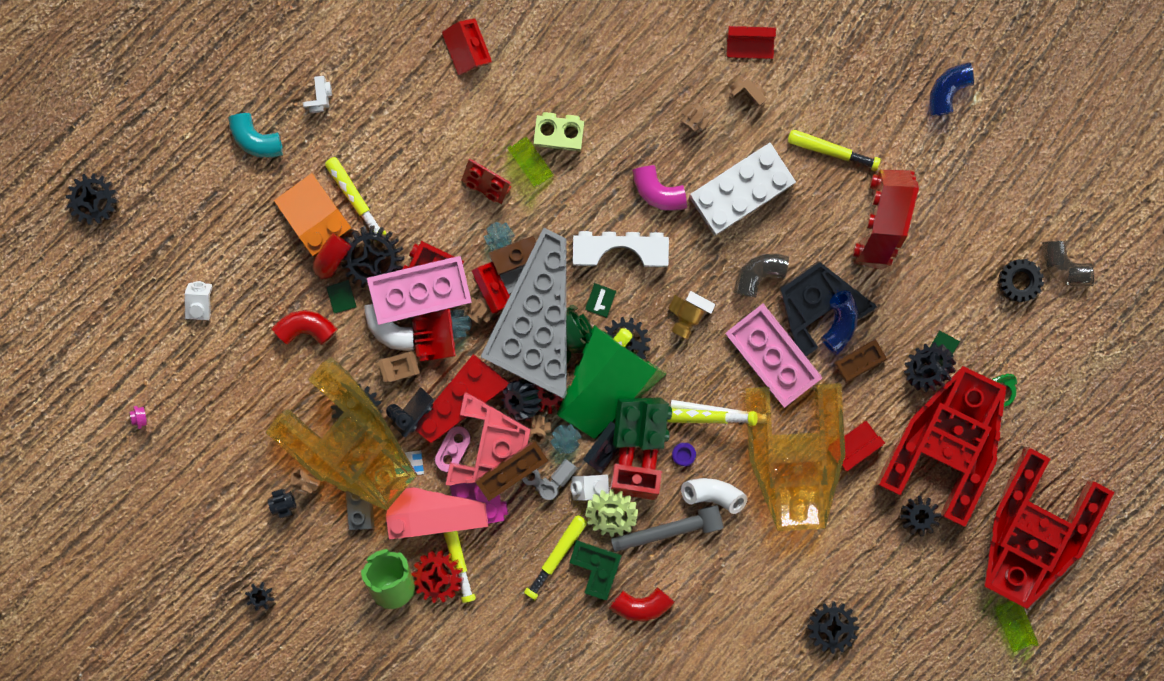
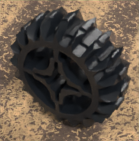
M375 225L370 226L369 233L367 228L363 226L360 228L361 234L354 230L352 232L354 239L352 237L345 239L352 247L343 258L347 262L343 263L341 267L342 269H350L345 274L346 277H350L352 274L355 276L352 283L356 284L358 280L362 281L361 288L366 286L367 278L382 275L380 270L382 268L381 260L388 256H391V264L388 271L383 274L395 272V269L402 270L404 267L401 263L397 262L405 259L404 255H397V253L404 249L403 246L395 247V244L399 242V238H395L392 241L390 239L393 234L392 231H389L386 236L383 235L384 227L382 226L379 228L378 233L376 232ZM371 239L382 242L388 249H378L371 242ZM363 241L365 245L363 247L364 255L354 259L355 248L359 242ZM370 252H373V255L379 256L374 263L372 260L365 259L370 255ZM358 266H367L374 275L362 272Z

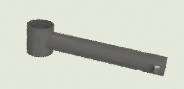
M714 505L697 510L698 515L611 538L614 552L702 529L703 533L723 529L724 526L719 507Z

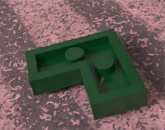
M576 540L569 563L591 570L584 593L607 601L622 555Z

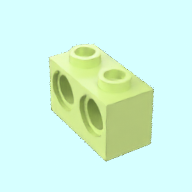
M543 112L542 116L537 115L534 146L581 152L584 121L580 120L579 116L566 115V119L556 118L555 113ZM545 124L552 125L554 127L553 134L550 136L543 135L541 133L542 126ZM574 127L577 129L578 134L575 138H567L564 134L565 129Z

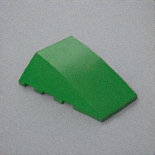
M594 325L590 341L585 345L583 358L580 365L575 369V377L571 386L569 385L567 388V394L562 400L557 415L595 439L605 430L610 422L616 420L618 399L641 398L667 373L651 362H646Z

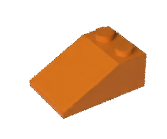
M313 173L274 200L298 237L315 258L332 233L343 239L354 231Z

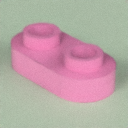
M454 427L447 433L435 458L436 465L440 470L448 472L449 464L443 461L446 455L452 457L451 463H460L471 439L469 432L465 428ZM456 434L463 436L461 443L455 442L454 437Z

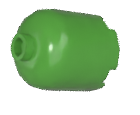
M384 549L369 556L367 564L361 570V575L368 592L376 604L385 609H396L408 603L414 594L415 584L408 561L400 552H389L388 549Z

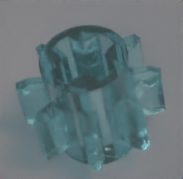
M496 222L487 228L488 235H485L483 238L491 251H494L495 249L512 244L511 239L515 235L507 223L502 225Z
M463 309L450 310L453 338L466 337V332L471 329L472 325L470 317L464 314Z
M572 424L569 426L560 425L552 432L554 439L550 442L560 454L563 452L566 454L572 453L580 445L577 440L581 438V435L577 429H574Z

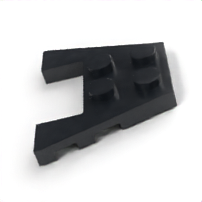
M819 261L779 288L793 341L805 356L819 348L807 331L806 326L842 301L846 300L858 319H861L877 308L872 301Z

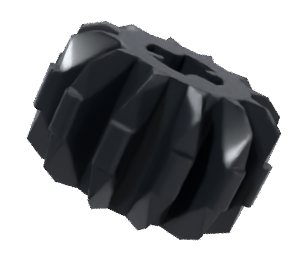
M526 379L512 381L510 384H507L506 389L502 390L505 397L501 400L505 402L506 406L504 409L509 410V417H515L516 420L529 419L534 417L536 412L541 409L538 404L542 401L538 397L540 390H536L535 384L528 382Z
M917 496L916 504L911 498L907 501L911 507H901L902 510L907 511V515H900V519L908 520L902 525L903 528L906 529L912 526L909 533L914 535L918 529V534L921 537L925 534L924 528L929 534H932L933 529L930 525L938 527L939 523L933 520L934 518L941 517V513H933L938 508V505L932 504L929 506L931 498L928 497L923 502L922 497ZM922 509L921 512L925 513L926 517L922 518L921 522L918 523L919 520L915 519V515L919 514V510Z

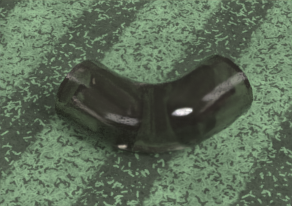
M1066 241L1042 242L1046 267L1055 279L1068 286L1091 287L1094 285L1092 263L1072 262L1067 255Z
M761 254L750 259L740 269L733 293L756 298L759 284L764 278L775 277L785 279L789 256Z

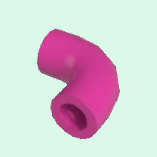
M655 165L632 170L638 193L649 205L660 210L687 208L684 186H663L658 180Z

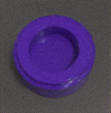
M679 443L672 451V458L680 466H689L696 458V451L689 443Z

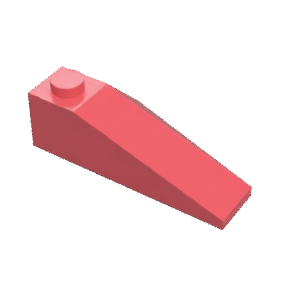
M416 487L391 490L386 513L389 539L488 527L485 502L454 497Z

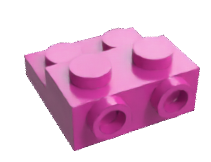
M476 482L450 485L452 496L486 503L488 524L504 521V516L508 515L506 501H501L500 494L488 501Z

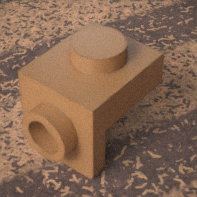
M749 78L744 82L742 79H739L730 87L732 92L729 97L731 99L743 91L757 108L767 100L765 97L767 93L758 83L754 85Z
M414 351L379 360V372L385 383L420 374Z

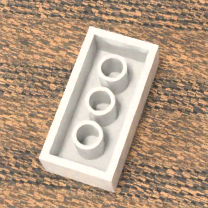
M768 143L691 193L689 198L713 235L716 236L793 186L796 181L772 144Z

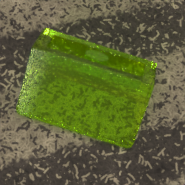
M527 136L515 145L507 147V151L534 189L554 176Z
M1011 600L994 607L1012 652L1030 645L1034 647L1039 645L1024 607Z

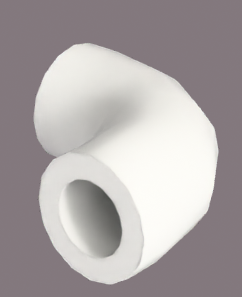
M373 304L364 305L368 328L379 342L391 349L414 351L413 327H399L393 321L378 325Z
M693 479L684 482L681 486V493L686 503L712 502L724 507L732 514L740 512L745 507L748 499L747 495L729 483L716 479Z

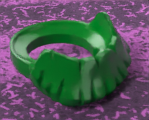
M1007 373L992 379L998 383L1003 382L1011 389V396L1004 402V407L1014 401L1017 393L1015 386L1017 385V377L1014 374Z

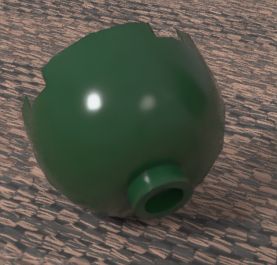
M570 305L566 308L567 351L574 354L582 353L586 343L588 344L590 341L593 327L584 314L578 315L576 312L579 309L578 307Z

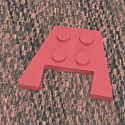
M464 393L460 415L483 419L484 424L475 467L450 462L446 485L474 483L483 474L528 445L530 428L474 396Z

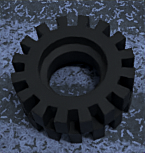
M1017 259L1009 262L1000 271V279H998L999 289L1003 291L1004 296L1009 298L1010 301H1029L1037 297L1036 295L1041 292V286L1044 285V282H1042L1044 276L1040 273L1041 269L1035 265V262H1030L1028 259ZM1016 272H1025L1029 276L1030 283L1026 289L1019 290L1014 287L1012 278Z

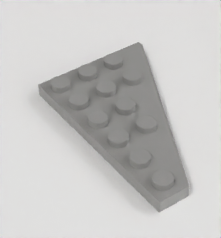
M543 228L483 350L481 358L562 398H565L567 394L566 238Z

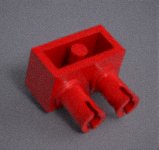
M620 447L618 464H614L611 471L609 491L613 489L614 494L623 491V496L630 495L631 497L656 500L660 491L662 471L656 470L659 451L653 449L650 458L651 449L643 450L642 468L632 466L635 447H629L627 454V447Z

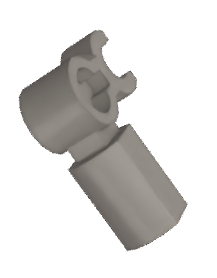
M565 458L552 474L551 482L547 478L542 479L537 469L533 471L535 474L533 481H529L525 477L522 480L527 485H534L536 487L535 490L544 499L553 500L559 494L558 488L560 485L564 487L578 468Z

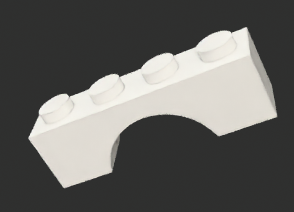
M579 231L578 236H573V266H597L600 258L607 251L614 248H627L639 256L644 267H668L669 237H664V233L654 232L649 233V237H640L639 232H626V236H616V232H602V236H592V232Z

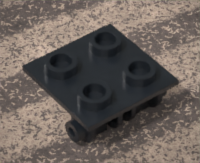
M420 387L404 409L396 404H390L386 408V414L393 421L392 425L406 438L408 434L415 431L421 417L430 412L435 399Z

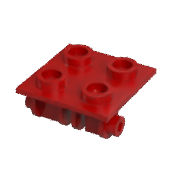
M469 158L461 181L470 189L478 190L489 200L502 205L506 194L509 193L512 187L510 186L511 182Z
M450 309L414 316V319H412L413 331L420 330V332L413 333V335H421V339L414 340V343L422 342V344L415 345L416 357H419V361L456 356Z

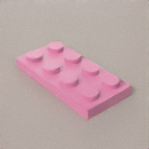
M461 256L367 278L378 325L472 303Z
M761 304L725 333L784 408L822 379V376L764 304Z

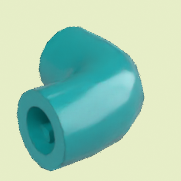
M240 113L228 117L234 141L244 152L255 157L264 158L283 156L279 132L272 134L258 133L254 128L251 113Z

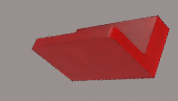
M476 18L459 21L442 31L458 75L492 62Z
M728 26L727 58L773 59L776 27Z
M489 262L473 269L471 272L492 314L502 311L510 295L500 275H497L493 263Z
M864 421L829 446L828 449L842 469L848 471L886 443L881 436L875 433L870 424Z

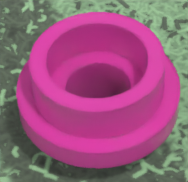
M133 406V411L129 412L132 426L136 425L137 429H142V426L147 425L144 407L138 408Z

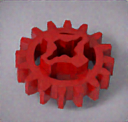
M443 550L438 551L436 556L433 551H430L428 557L423 555L420 557L421 562L414 564V567L418 569L412 572V576L417 577L414 584L419 586L416 593L424 592V600L432 597V602L436 603L440 598L443 603L447 601V595L452 599L455 596L454 591L461 590L462 587L457 583L464 581V578L459 576L463 568L456 567L459 562L458 559L450 560L452 557L451 553L444 557ZM434 562L432 569H424L428 563ZM438 572V576L442 577V579L437 581V577L433 576V574ZM443 584H451L447 590L441 592Z

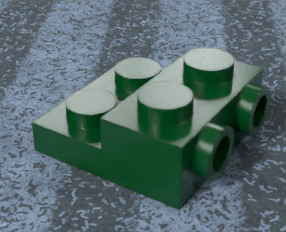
M662 398L618 399L613 445L617 448L640 447L642 450L664 449V443L668 442L670 437L669 430L666 428L667 420L672 418V408L669 403Z

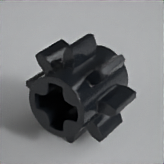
M285 489L273 491V497L268 499L272 515H279L280 519L292 516L291 510L296 509V502L292 492L286 493Z
M265 581L260 584V587L252 583L253 591L245 592V595L250 596V601L247 602V605H255V611H258L262 605L266 610L269 609L267 602L276 599L270 593L274 588H266ZM261 590L262 595L266 596V599L259 602L255 594Z

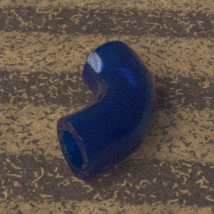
M970 62L951 67L936 79L930 92V117L954 113L953 98L955 93L961 88L974 85L973 68Z
M840 291L831 298L830 305L834 311V321L830 329L821 337L823 344L834 355L839 354L849 343L857 327L858 309L855 299L849 291Z

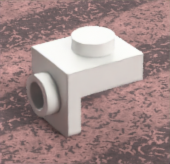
M324 76L314 77L317 100L303 102V107L306 110L309 109L310 113L323 112L324 108L329 107L328 96H332L331 82H327Z
M201 281L188 283L185 291V319H210L212 284H205Z
M608 475L572 476L570 489L573 500H592L594 494L600 496L601 490L609 494Z

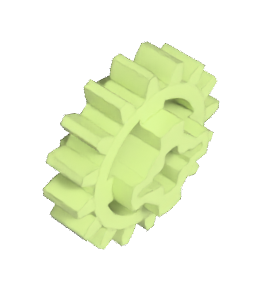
M610 489L609 494H606L605 491L601 490L600 496L594 494L592 500L588 501L586 508L588 525L594 524V531L600 529L601 535L609 532L610 536L613 537L614 533L617 532L620 536H623L624 530L630 532L631 526L636 525L638 516L636 502H630V495L623 497V491L614 494L613 489Z

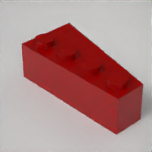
M473 354L433 402L430 412L421 417L415 430L430 443H433L468 417L460 415L464 393H468L487 403L502 392V390L506 389L507 384L510 383Z

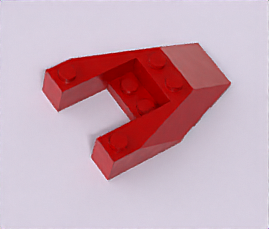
M880 169L876 175H872L869 188L873 189L872 195H874L872 204L876 205L874 215L870 214L866 228L870 229L869 235L861 239L859 244L855 243L852 257L856 258V264L879 270L892 265L893 259L891 257L896 258L898 254V249L895 248H901L907 238L919 191V185L916 181V176H914L915 171Z
M962 366L951 377L952 380L947 381L945 386L941 387L909 420L887 459L876 484L897 495H901L920 454L923 453L960 471L941 511V516L966 527L997 463V450L1001 434L1000 427L1003 417L1006 386Z
M1030 447L1023 448L996 509L984 587L1026 609L1057 578L1061 577L1077 559L1082 557L1115 493L1095 481L1087 480L1067 521L1031 503L1029 500L1051 458Z

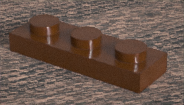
M534 440L483 474L475 482L487 500L490 501L548 462V459Z

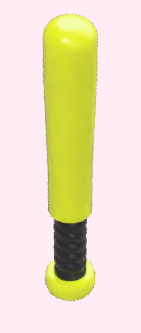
M792 130L788 136L790 144L848 162L854 161L869 166L872 171H877L881 159L878 157L872 159L854 153L851 149L797 130Z
M579 515L574 517L541 567L542 571L530 588L525 589L524 593L534 600L537 599V593L549 575H552L586 527L587 521Z

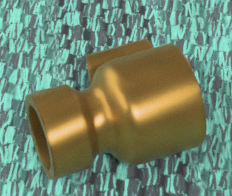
M674 295L668 308L679 318V321L674 324L671 331L688 339L691 334V327L699 324L705 310Z

